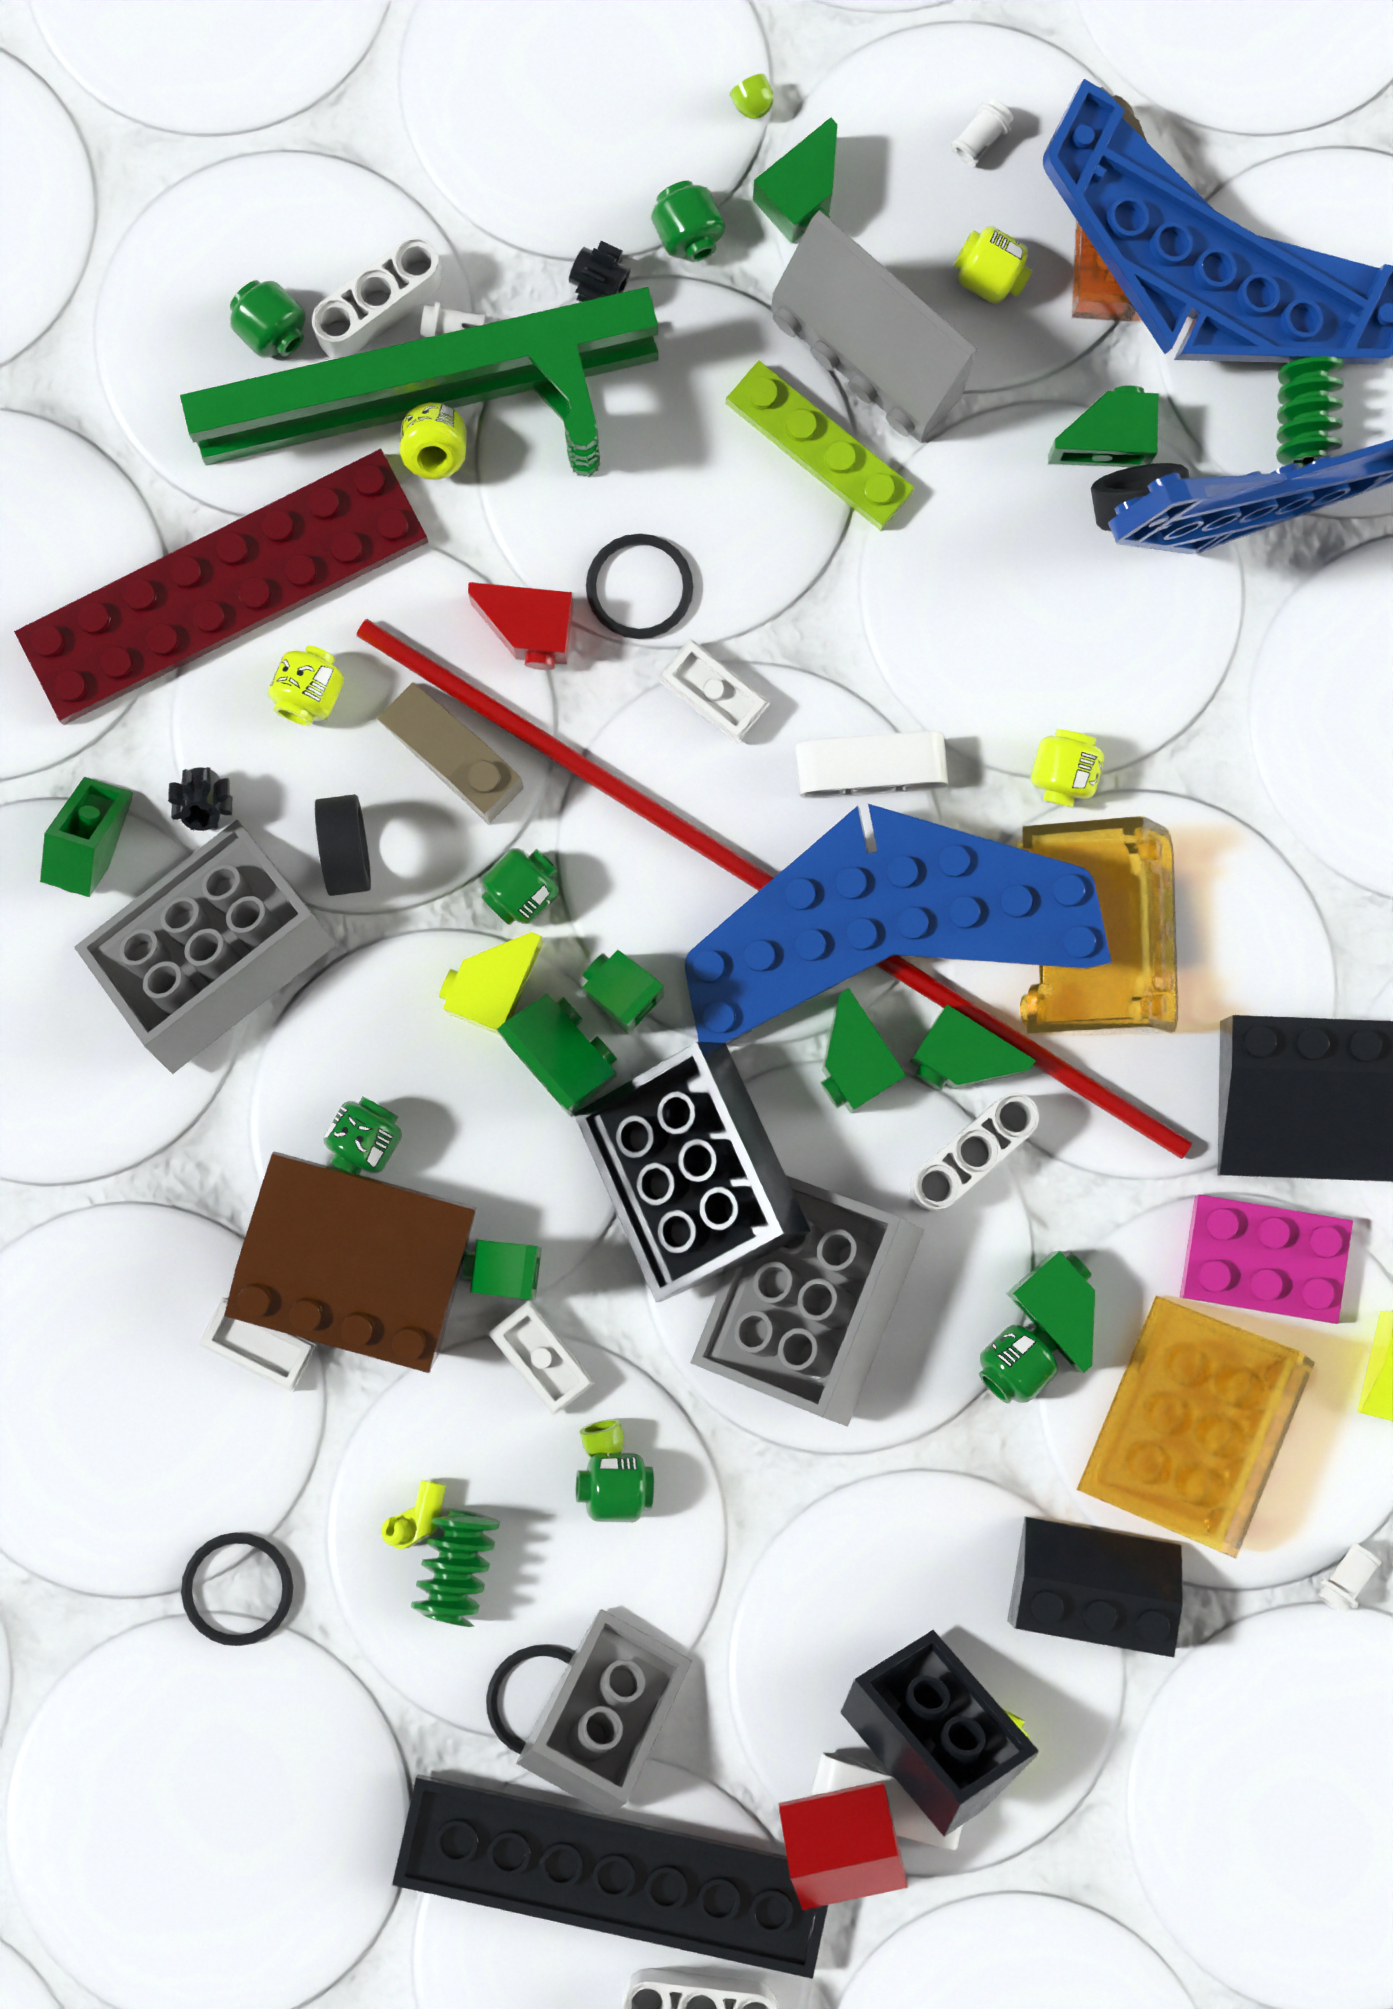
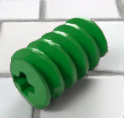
M1330 356L1307 357L1290 362L1280 368L1278 380L1283 386L1279 389L1277 398L1283 406L1277 412V419L1282 424L1277 431V439L1282 446L1278 448L1276 458L1282 465L1286 466L1297 463L1298 467L1302 468L1315 460L1326 457L1327 452L1342 447L1343 441L1340 438L1328 436V432L1343 427V421L1340 418L1328 416V412L1340 410L1343 407L1342 399L1329 396L1330 392L1341 390L1344 387L1342 379L1329 376V373L1340 371L1344 368V361L1342 359Z
M447 1508L450 1510L448 1516L433 1517L431 1522L445 1531L444 1536L427 1538L426 1544L439 1552V1557L422 1559L421 1563L422 1566L434 1573L433 1579L417 1580L416 1583L418 1588L429 1594L428 1600L413 1601L411 1608L433 1620L458 1626L474 1627L470 1621L462 1616L477 1614L480 1605L467 1595L482 1593L485 1584L472 1574L486 1572L490 1567V1563L477 1553L491 1551L495 1546V1541L482 1532L498 1529L500 1521L466 1510Z

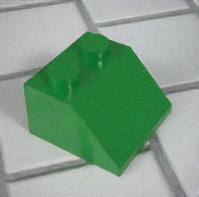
M547 993L497 1028V1031L565 1112L572 1116L617 1077L616 1071L611 1065L618 1059L598 1036L589 1042L577 1028L583 1021L582 1017L564 997L556 1003Z

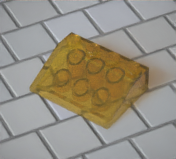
M1155 1296L1076 1490L1233 1558H1237L1315 1362L1298 1350Z

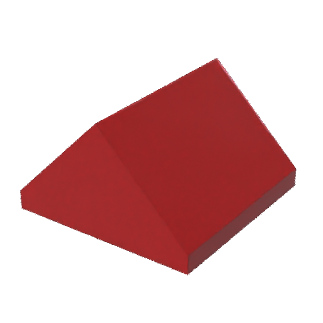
M884 1780L779 1803L790 1878L803 1910L908 1888Z

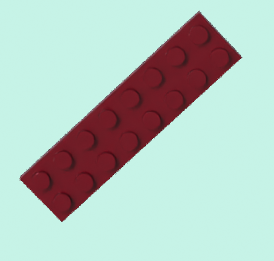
M379 449L14 631L58 720L65 725L429 541L382 449Z

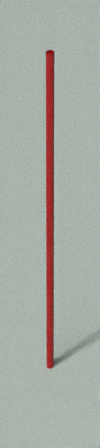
M366 619L359 627L356 636L754 889L760 891L775 878L369 619ZM899 955L889 957L876 964L877 967L940 1007L944 1008L948 1004L1036 1060L1033 1066L1178 1158L1183 1159L1193 1143L1192 1141Z

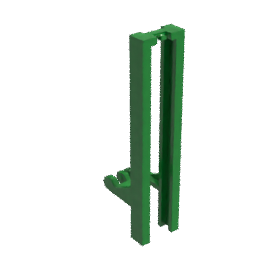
M644 287L181 394L180 398L189 436L199 446L205 465H211L404 420L410 410L417 405L429 402L443 403L451 408L534 390L564 422L567 454L573 472H576L577 476H588L589 478L590 475L598 471L600 455L598 451V428L585 378L658 361V349L653 336L658 335V323L649 287Z

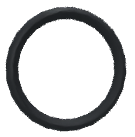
M641 533L622 536L604 546L593 559L586 579L587 600L593 614L600 623L618 635L634 639L653 638L666 633L676 626L689 608L694 588L692 572L681 552L662 538ZM636 544L651 545L668 554L677 564L683 582L682 597L672 615L658 625L641 629L626 627L609 617L601 607L596 589L597 576L606 559L618 549Z
M238 1532L220 1535L201 1546L187 1563L181 1587L183 1607L190 1622L208 1639L229 1646L254 1644L274 1632L287 1616L293 1596L291 1570L279 1550L264 1538L250 1533ZM235 1543L248 1544L266 1553L276 1564L282 1581L281 1601L271 1620L262 1628L242 1635L225 1634L208 1625L199 1615L192 1594L193 1579L203 1559L212 1551L224 1545Z
M550 1645L529 1646L507 1657L495 1670L489 1682L486 1695L487 1715L495 1734L510 1750L521 1754L525 1744L517 1741L510 1735L500 1720L497 1709V1696L505 1675L512 1667L531 1657L548 1656L558 1658L569 1664L574 1654L560 1647Z

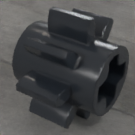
M602 240L598 248H594L593 251L586 247L580 250L568 280L569 283L578 286L575 292L578 293L577 301L584 302L623 293L631 272L629 267L622 265L624 259L621 257L623 250Z
M209 767L182 770L181 784L176 782L169 783L168 802L172 804L171 818L173 820L181 819L182 823L193 831L218 828L220 814L225 816L232 815L233 796L230 795V780L228 778L220 779L217 773Z

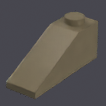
M414 682L377 718L381 724L488 825L524 789L521 777L504 760Z

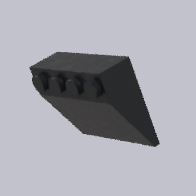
M1232 1015L1221 1020L1217 1175L1393 1182V1021Z
M695 1042L574 1113L655 1302H662L761 1258L811 1231L726 1043Z

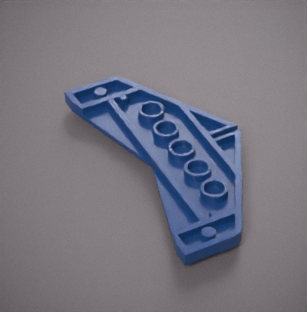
M1086 79L1082 80L1076 88L1044 152L1043 167L1164 355L1173 348L1187 317H1190L1193 321L1174 360L1290 363L1307 357L1330 356L1342 359L1344 364L1377 365L1393 356L1392 265L1384 264L1377 268L1258 236L1218 213L1122 118L1125 110L1105 90Z
M1393 440L1338 457H1333V455L1326 456L1302 468H1299L1297 463L1289 464L1270 474H1261L1260 471H1255L1239 476L1181 479L1179 473L1169 474L1148 485L1150 492L1148 495L1135 497L1118 505L1115 508L1117 516L1111 519L1108 524L1116 544L1191 555L1197 551L1201 553L1392 483Z
M868 804L877 852L869 853L861 811L856 806L691 949L685 960V974L698 1041L729 1044L750 1033L752 1029L893 956L1055 966L1058 968L1084 970L1111 965L1112 962L1095 882L1090 873L1084 868Z

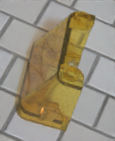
M1145 816L1022 826L1023 841L1018 842L1017 848L1082 867L1092 876L1097 890L1112 962L1111 965L1087 970L1039 965L1040 983L1032 984L1028 994H1024L1020 1002L1021 1019L1023 1024L1027 1025V1033L1033 1035H1109L1175 1032L1178 1023L1174 852L1169 830Z

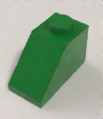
M832 117L754 180L752 200L791 244L805 233L811 219L819 210L830 218L829 212L833 192L838 126Z
M1132 385L1120 386L1115 388L1114 391H1107L1054 440L1048 453V464L1134 467L1151 464L1158 448L1159 393H1144V388Z
M84 777L44 833L40 882L61 888L67 892L90 897L110 866L132 801L133 792Z
M619 950L610 958L604 953L599 955L582 975L588 980L582 987L583 993L628 1035L664 998V986Z
M848 988L840 993L836 1001L822 1071L827 1078L820 1083L837 1109L845 1105L851 1113L906 1077V1074Z
M947 1004L935 1019L909 1062L918 1067L915 1072L918 1078L930 1086L942 1090L945 1084L955 1089L1024 1074L1032 1068L1036 1060Z
M476 1240L475 1250L466 1249L462 1281L471 1282L470 1293L536 1300L542 1248L532 1245Z
M1054 1251L1006 1294L1035 1326L1042 1329L1053 1340L1058 1352L1076 1372L1085 1373L1092 1367L1095 1290L1087 1282L1092 1274L1072 1252L1065 1257L1060 1251Z

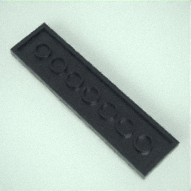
M421 1774L416 1776L392 1886L813 1979L828 1909V1905L806 1910L802 1909L790 1878L788 1860L785 1855Z

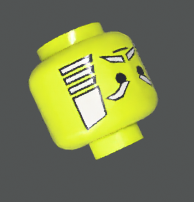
M992 226L986 227L981 233L973 230L953 265L959 269L958 281L963 287L994 304L1003 301L1008 293L1018 297L1032 273V269L1025 266L1028 258L1027 247Z
M429 402L417 405L410 410L401 423L400 455L404 465L413 474L423 479L431 480L447 478L458 471L465 460L467 430L462 417L453 408L443 403Z
M310 645L306 647L305 651L294 650L286 652L268 688V695L275 703L273 710L281 717L307 727L311 726L313 721L326 720L344 684L342 673L333 665L335 657L321 648Z
M1056 729L1055 736H1046L1040 741L1031 772V782L1035 787L1045 790L1044 801L1073 808L1075 798L1085 800L1094 796L1104 763L1103 751L1095 746L1096 738L1074 731Z

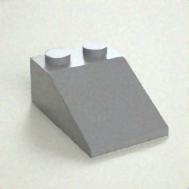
M600 1609L543 1708L516 1764L608 1816L627 1803L693 1660Z

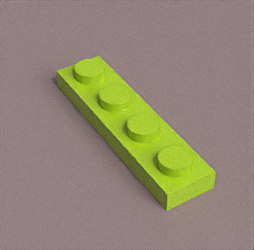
M759 360L726 397L727 406L880 531L913 494L915 487Z

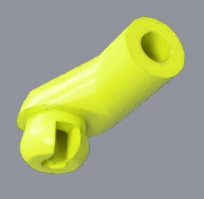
M421 1480L415 1507L395 1517H390L383 1523L381 1535L385 1543L397 1549H406L433 1535L437 1526L431 1523L432 1518L440 1516L446 1485Z

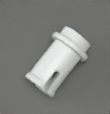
M991 99L988 103H981L977 108L978 115L958 139H955L951 144L956 156L969 166L974 167L998 136H1006L1011 130L1009 124L1013 120V115L1003 103L996 99Z
M435 302V306L425 305L420 335L432 337L465 329L463 327L471 328L484 325L486 315L441 308V302Z
M1356 1543L1351 1544L1350 1550L1329 1580L1322 1579L1319 1583L1323 1589L1318 1597L1344 1615L1350 1607L1353 1609L1357 1608L1358 1602L1355 1599L1376 1567H1379L1381 1561L1375 1555Z

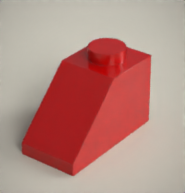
M469 582L468 595L471 605L517 660H525L524 665L526 667L539 670L555 669V663L567 664L573 613L572 592Z

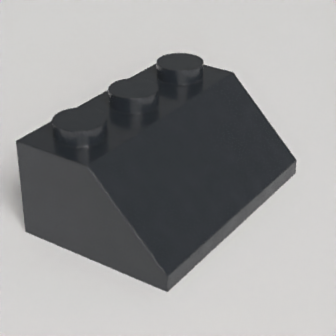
M1024 1517L1007 1622L1019 1630L1174 1658L1183 1606L1182 1549L1180 1544Z
M934 1630L855 1678L840 1712L944 1837L982 1812L1039 1753L1034 1744Z

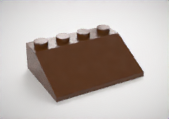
M274 1151L271 1154L237 1261L224 1316L430 1373L440 1353L477 1207Z

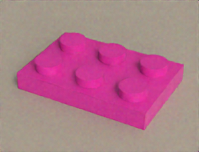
M1200 1194L1195 1195L1180 1298L1338 1324L1353 1220Z

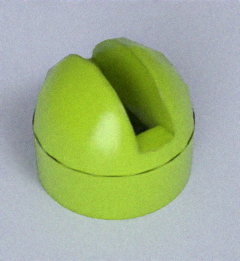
M762 73L743 80L730 92V97L737 110L748 118L757 119L764 117L770 111L773 104V90L765 74Z
M618 1419L598 1421L580 1430L583 1447L590 1458L593 1454L621 1453L624 1448V1433L621 1422Z

